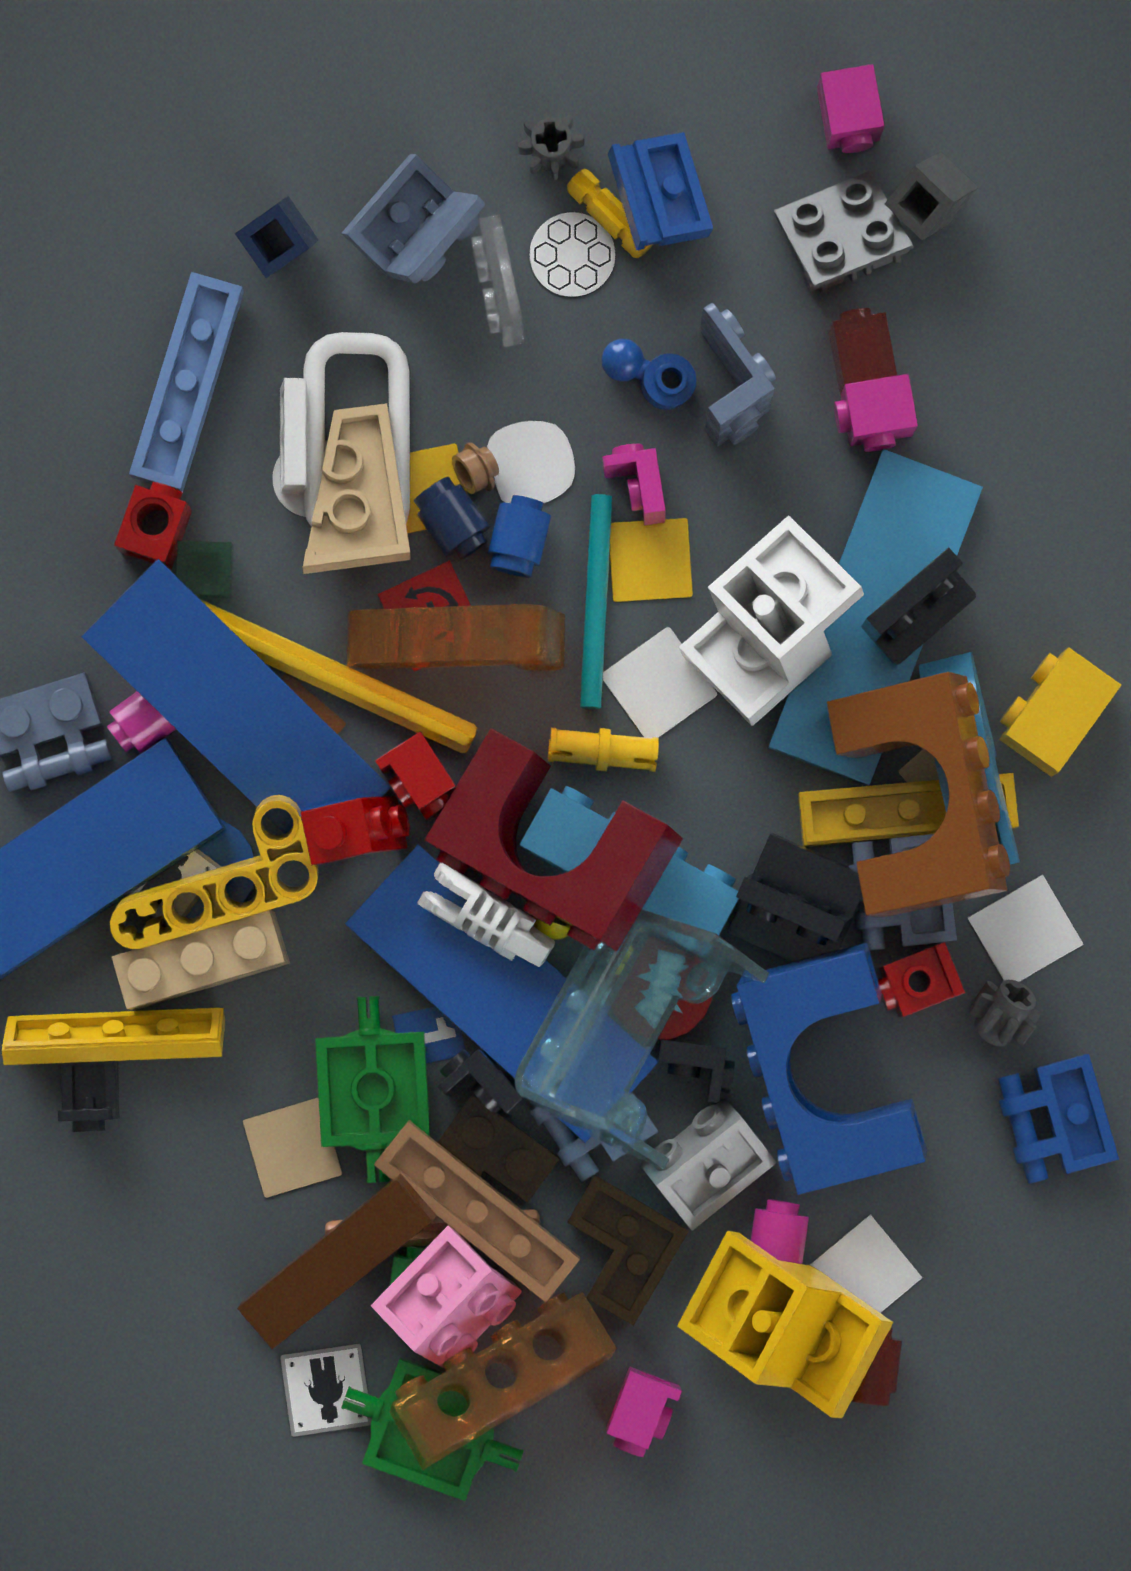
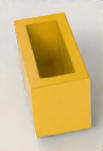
M1070 647L1065 649L1058 658L1051 653L1045 657L1031 677L1033 681L1038 683L1036 689L1027 701L1018 696L1000 720V723L1005 725L1007 729L999 740L1050 777L1060 772L1121 687L1119 682Z

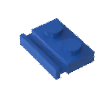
M684 132L636 140L632 145H611L608 158L636 250L644 249L645 246L652 244L663 246L709 237L713 230V225Z

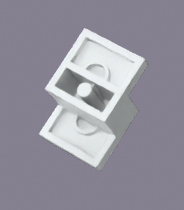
M788 515L708 586L718 613L680 645L679 649L692 666L753 726L832 656L824 630L856 603L864 593L861 585Z

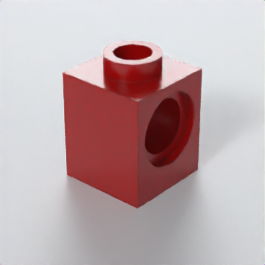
M152 482L150 489L135 485L114 543L119 552L151 564L159 559L169 570H172L192 514V509L188 503L181 500L183 492L158 482ZM157 510L168 513L169 522L163 532L157 535L143 533L142 523L147 514Z

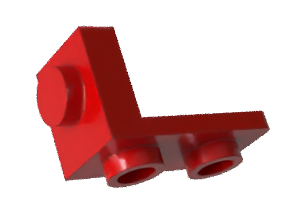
M396 796L363 797L300 812L311 866L369 853L407 849L406 837L410 833L409 818L405 808L399 805Z

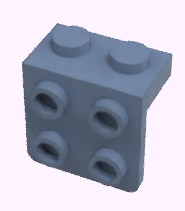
M409 154L341 234L386 277L414 284L420 280L425 282L442 268L446 261L443 254L456 239L458 241L464 240L476 229L481 221V217L478 214L484 208L485 202L478 195L453 191L418 155Z
M710 303L702 310L700 331L739 387L708 407L705 431L717 447L727 440L736 445L759 428L756 421L770 411L775 389L771 383L776 380V377L760 353L751 356L740 339L745 334L735 316L728 309L720 312L714 303Z

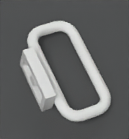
M349 332L325 335L314 342L307 352L303 368V378H284L280 387V494H301L304 491L306 520L312 527V517L315 503L317 502L325 457L326 362L334 354H373L384 359L388 366L389 419L405 521L407 523L410 510V371L407 356L399 344L387 336L374 333Z

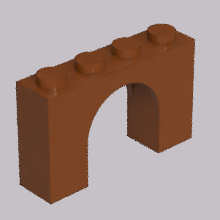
M944 672L827 701L836 755L861 758L902 747L918 745L936 758L948 782L949 803L947 812L941 826L929 840L910 850L856 862L866 916L889 917L1008 891L1005 877L1010 875V861L1005 847L998 842L995 823L1000 819V809L994 792L988 790L985 769L989 767L990 763L989 752L983 737L978 736L974 715L979 713V700L975 687L971 682H968L967 676Z

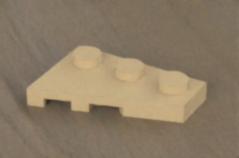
M387 403L334 410L317 502L315 503L308 547L303 562V574L410 560L409 540Z

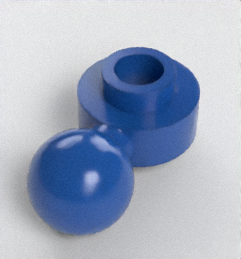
M629 339L614 340L603 351L601 361L605 373L616 381L623 382L634 378L641 380V390L645 399L656 408L663 410L676 409L682 406L695 390L696 374L694 368L689 361L680 355L662 354L650 362L644 359L641 348ZM671 371L677 375L679 379L677 388L670 389L662 383L661 376L663 372Z

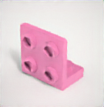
M447 1226L380 1295L371 1307L415 1353L444 1369H448L452 1365L456 1366L467 1360L477 1348L478 1342L476 1340L490 1325L500 1324L512 1313L516 1306L514 1300L521 1294L522 1290L514 1282L491 1268L453 1228Z

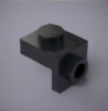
M118 1061L61 1063L62 1110H58V1122L72 1121V1132L105 1131V1120L120 1119Z

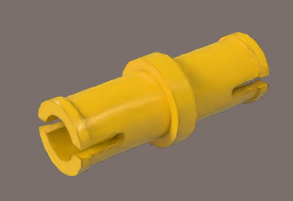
M551 727L548 762L553 763L556 761L595 765L596 771H607L608 766L649 770V772L656 771L657 762L655 760L658 759V737L644 738L612 735L611 729L599 728L598 733L559 730Z

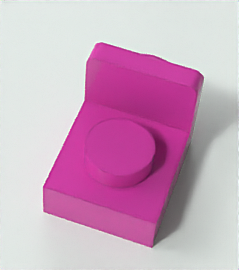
M626 444L613 448L612 455L602 457L604 477L614 478L636 474L637 478L627 479L631 510H642L644 526L664 523L666 510L656 448L644 450L642 444Z

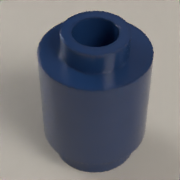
M445 477L415 498L414 503L420 510L417 514L418 518L446 557L457 553L461 560L465 559L487 543L483 534L490 526L461 484L455 486L449 477Z

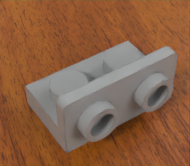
M722 1099L716 1105H711L701 1110L693 1119L692 1124L675 1138L665 1140L656 1146L650 1158L643 1162L641 1167L693 1231L777 1162L739 1113L726 1099Z

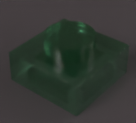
M178 541L176 576L197 597L232 598L234 545L232 542Z

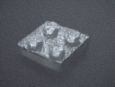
M499 214L480 218L481 236L472 237L471 241L479 283L489 281L491 286L489 289L482 290L490 334L500 332L503 347L524 343L523 318L501 217Z

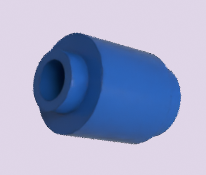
M513 495L511 503L499 504L488 549V554L492 556L491 569L513 576L531 578L534 566H540L551 515L542 511L543 502L525 496Z

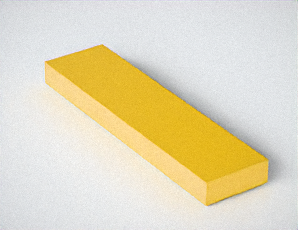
M1014 773L999 774L1012 828H1017L1019 823ZM939 780L798 793L802 843L804 847L935 834L946 815Z
M224 1008L8 1016L1 1050L3 1064L25 1065L222 1057L225 1031Z

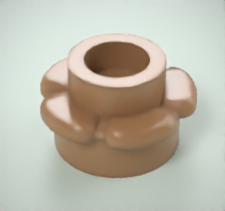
M471 442L466 443L463 451L452 457L453 469L459 482L470 494H474L484 488L487 491L493 490L495 487L493 477L499 474V467L495 457L485 446L478 448Z

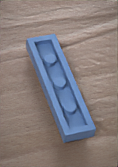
M191 272L129 472L131 478L151 484L152 482L162 483L183 492L243 298L244 289L242 286Z

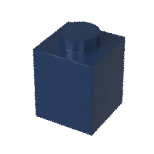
M289 196L235 233L265 278H268L307 251L319 240Z

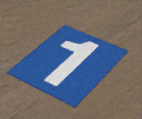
M435 1006L392 1016L396 1033L425 1032L427 1063L453 1058L463 1049L466 1051L462 1031Z

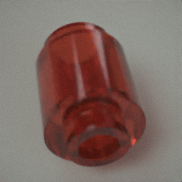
M893 1327L887 1333L852 1402L889 1406L891 1393H896L903 1341L902 1339L892 1337Z

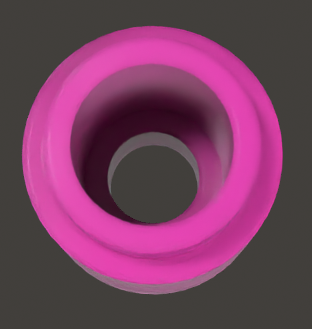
M138 691L109 711L115 721L109 724L107 728L125 752L135 746L138 752L142 754L176 730Z
M768 1199L766 1209L755 1208L751 1241L777 1260L803 1264L809 1216L799 1214L800 1204Z

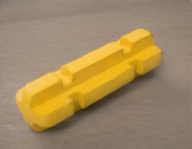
M584 168L576 173L567 184L568 193L580 205L585 203L587 205L586 211L615 240L620 238L623 243L621 246L633 258L643 256L652 245L636 250L622 202L606 187L601 189L600 181L588 169Z

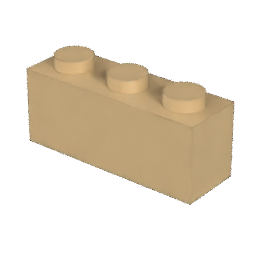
M272 910L152 946L111 956L126 1009L130 1010L141 1009L290 964L275 912Z

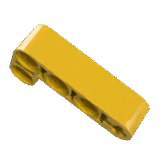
M273 795L262 800L257 806L252 825L260 853L259 856L136 892L123 898L116 906L110 920V929L115 941L129 949H141L298 902L308 897L314 891L317 884L318 865L311 866L300 814L301 810L298 804L290 797ZM274 808L286 810L293 819L291 830L284 835L277 836L266 831L262 824V817L267 811ZM287 861H299L307 867L309 878L304 884L298 887H291L285 885L280 880L278 869ZM238 876L247 877L254 882L257 894L248 902L240 903L234 901L226 892V884L229 880ZM184 892L194 893L204 903V911L195 918L182 917L174 907V899ZM156 900H163V914L169 926H162V916L148 920L143 933H137L134 926L129 925L125 927L123 924L130 913V909H136L137 914L144 917L156 913L159 906Z

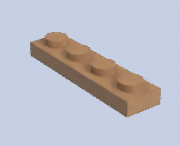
M410 1120L374 1163V1166L392 1180L399 1174H402L439 1218L545 1303L580 1261L579 1255Z

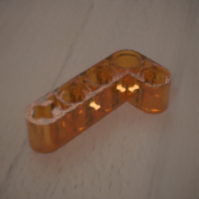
M510 604L367 609L347 612V666L351 668L398 669L509 665L517 669L530 671L565 669V614L546 606Z

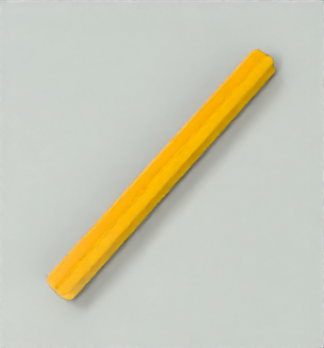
M201 600L265 664L416 733L421 731L423 736L457 752L466 753L470 749L477 734L475 724Z

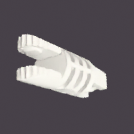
M439 864L434 873L435 879L444 887L449 888V890L466 899L465 905L461 908L431 891L423 892L417 902L418 905L455 928L464 931L467 935L485 946L491 947L495 952L511 961L517 955L538 967L545 962L555 945V941L533 927L536 921L535 918L521 909L515 908L511 903L487 891L478 883L446 864Z

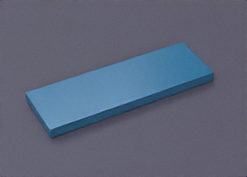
M882 450L839 561V565L861 585L864 595L824 630L832 656L788 694L768 746L769 749L859 784L870 785L882 752L861 758L836 755L827 701L910 680L922 646L901 664L894 665L861 626L868 616L948 547L956 556L958 555L982 492V486L888 450Z

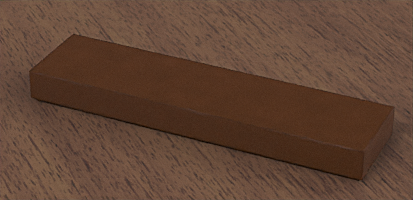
M399 1174L240 1303L237 1309L270 1348L274 1349L433 1222L436 1214L402 1174Z

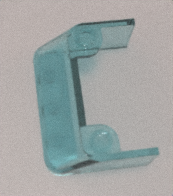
M642 909L617 952L602 943H599L595 951L584 946L516 1071L515 1088L521 1096L607 1145L665 1169L670 1159L639 1139L646 1123L647 1110L645 1104L630 1094L629 1091L679 999L693 1004L706 1001L719 990L728 971L765 983L769 973L716 933Z

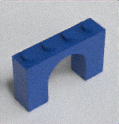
M867 942L741 976L736 985L738 992L731 994L733 1009L739 1025L748 1024L753 1044L747 1046L748 1060L754 1077L763 1076L769 1095L762 1098L765 1118L770 1130L779 1129L784 1148L777 1150L779 1166L785 1181L794 1180L797 1194L800 1195L925 1162L927 1147L912 1098L858 1113H834L818 1107L807 1099L798 1088L792 1074L790 1062L792 1045L804 1029L821 1019L880 1003L882 992Z

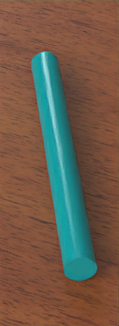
M605 494L591 495L580 708L601 709L612 515V496Z

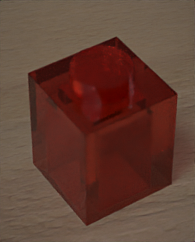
M857 308L841 313L839 315L840 320L832 322L829 338L840 395L845 384L897 376L886 312L872 314L870 308Z

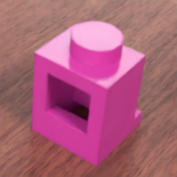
M629 1366L606 1427L607 1434L616 1437L613 1446L627 1453L644 1457L653 1437L660 1440L663 1439L673 1413V1409L665 1406L667 1398L679 1400L682 1392L680 1385Z

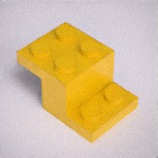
M727 1231L677 1327L753 1383L791 1388L828 1416L843 1418L893 1321L815 1267L777 1260L739 1232Z

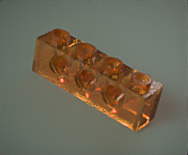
M565 1292L551 1298L537 1308L540 1317L523 1327L518 1320L503 1326L490 1336L494 1344L476 1354L469 1347L445 1361L442 1365L446 1372L429 1382L421 1375L395 1391L398 1400L391 1404L389 1413L422 1470L611 1359L617 1348L583 1292L571 1299H568ZM540 1336L554 1338L560 1344L561 1356L555 1360L540 1358L533 1349V1340ZM495 1363L505 1364L513 1371L515 1383L507 1388H496L488 1382L485 1369ZM446 1391H456L466 1399L468 1410L460 1416H448L440 1410L437 1398Z

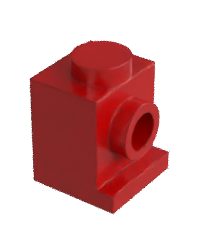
M421 731L375 760L383 774L391 769L395 771L397 776L388 781L404 807L407 808L415 802L426 821L441 813L449 796L456 787Z
M945 942L879 967L883 978L878 980L882 992L881 1000L887 1011L895 1008L899 1018L965 993ZM915 971L923 972L928 978V986L923 992H916L909 985V977Z

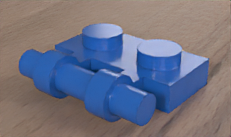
M1089 1054L1034 1068L1039 1090L1024 1093L1019 1073L998 1078L1004 1098L999 1100L1003 1116H1009L1017 1146L1012 1148L1016 1163H1022L1028 1184L1049 1178L1043 1159L1047 1156L1058 1154L1063 1173L1065 1174L1119 1160ZM1045 1106L1053 1137L1038 1140L1030 1110Z

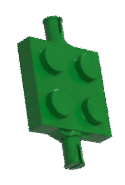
M380 996L369 997L370 1018H368L367 997L356 998L359 1030H355L342 1037L315 1038L321 1147L351 1146L360 1150H366L367 1183L377 1182V1170L374 1163L409 1120L431 1137L425 1032L395 1033L381 1029ZM379 1170V1182H389L390 1178Z
M401 1357L391 1384L381 1394L380 1398L349 1386L345 1395L347 1398L344 1399L341 1406L343 1410L346 1409L372 1419L371 1439L362 1464L466 1501L474 1475L485 1464V1461L517 1472L524 1449H518L493 1440L494 1419L503 1394Z

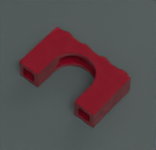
M490 728L425 838V841L440 851L436 861L446 864L465 875L468 868L483 876L479 883L480 886L506 901L511 893L525 899L527 902L522 910L551 926L555 917L567 923L571 927L566 935L587 948L595 951L599 943H602L617 952L683 838L669 825L622 800L597 845L580 865L569 872L556 876H536L527 873L517 853V829L522 815L551 768V765L534 751Z

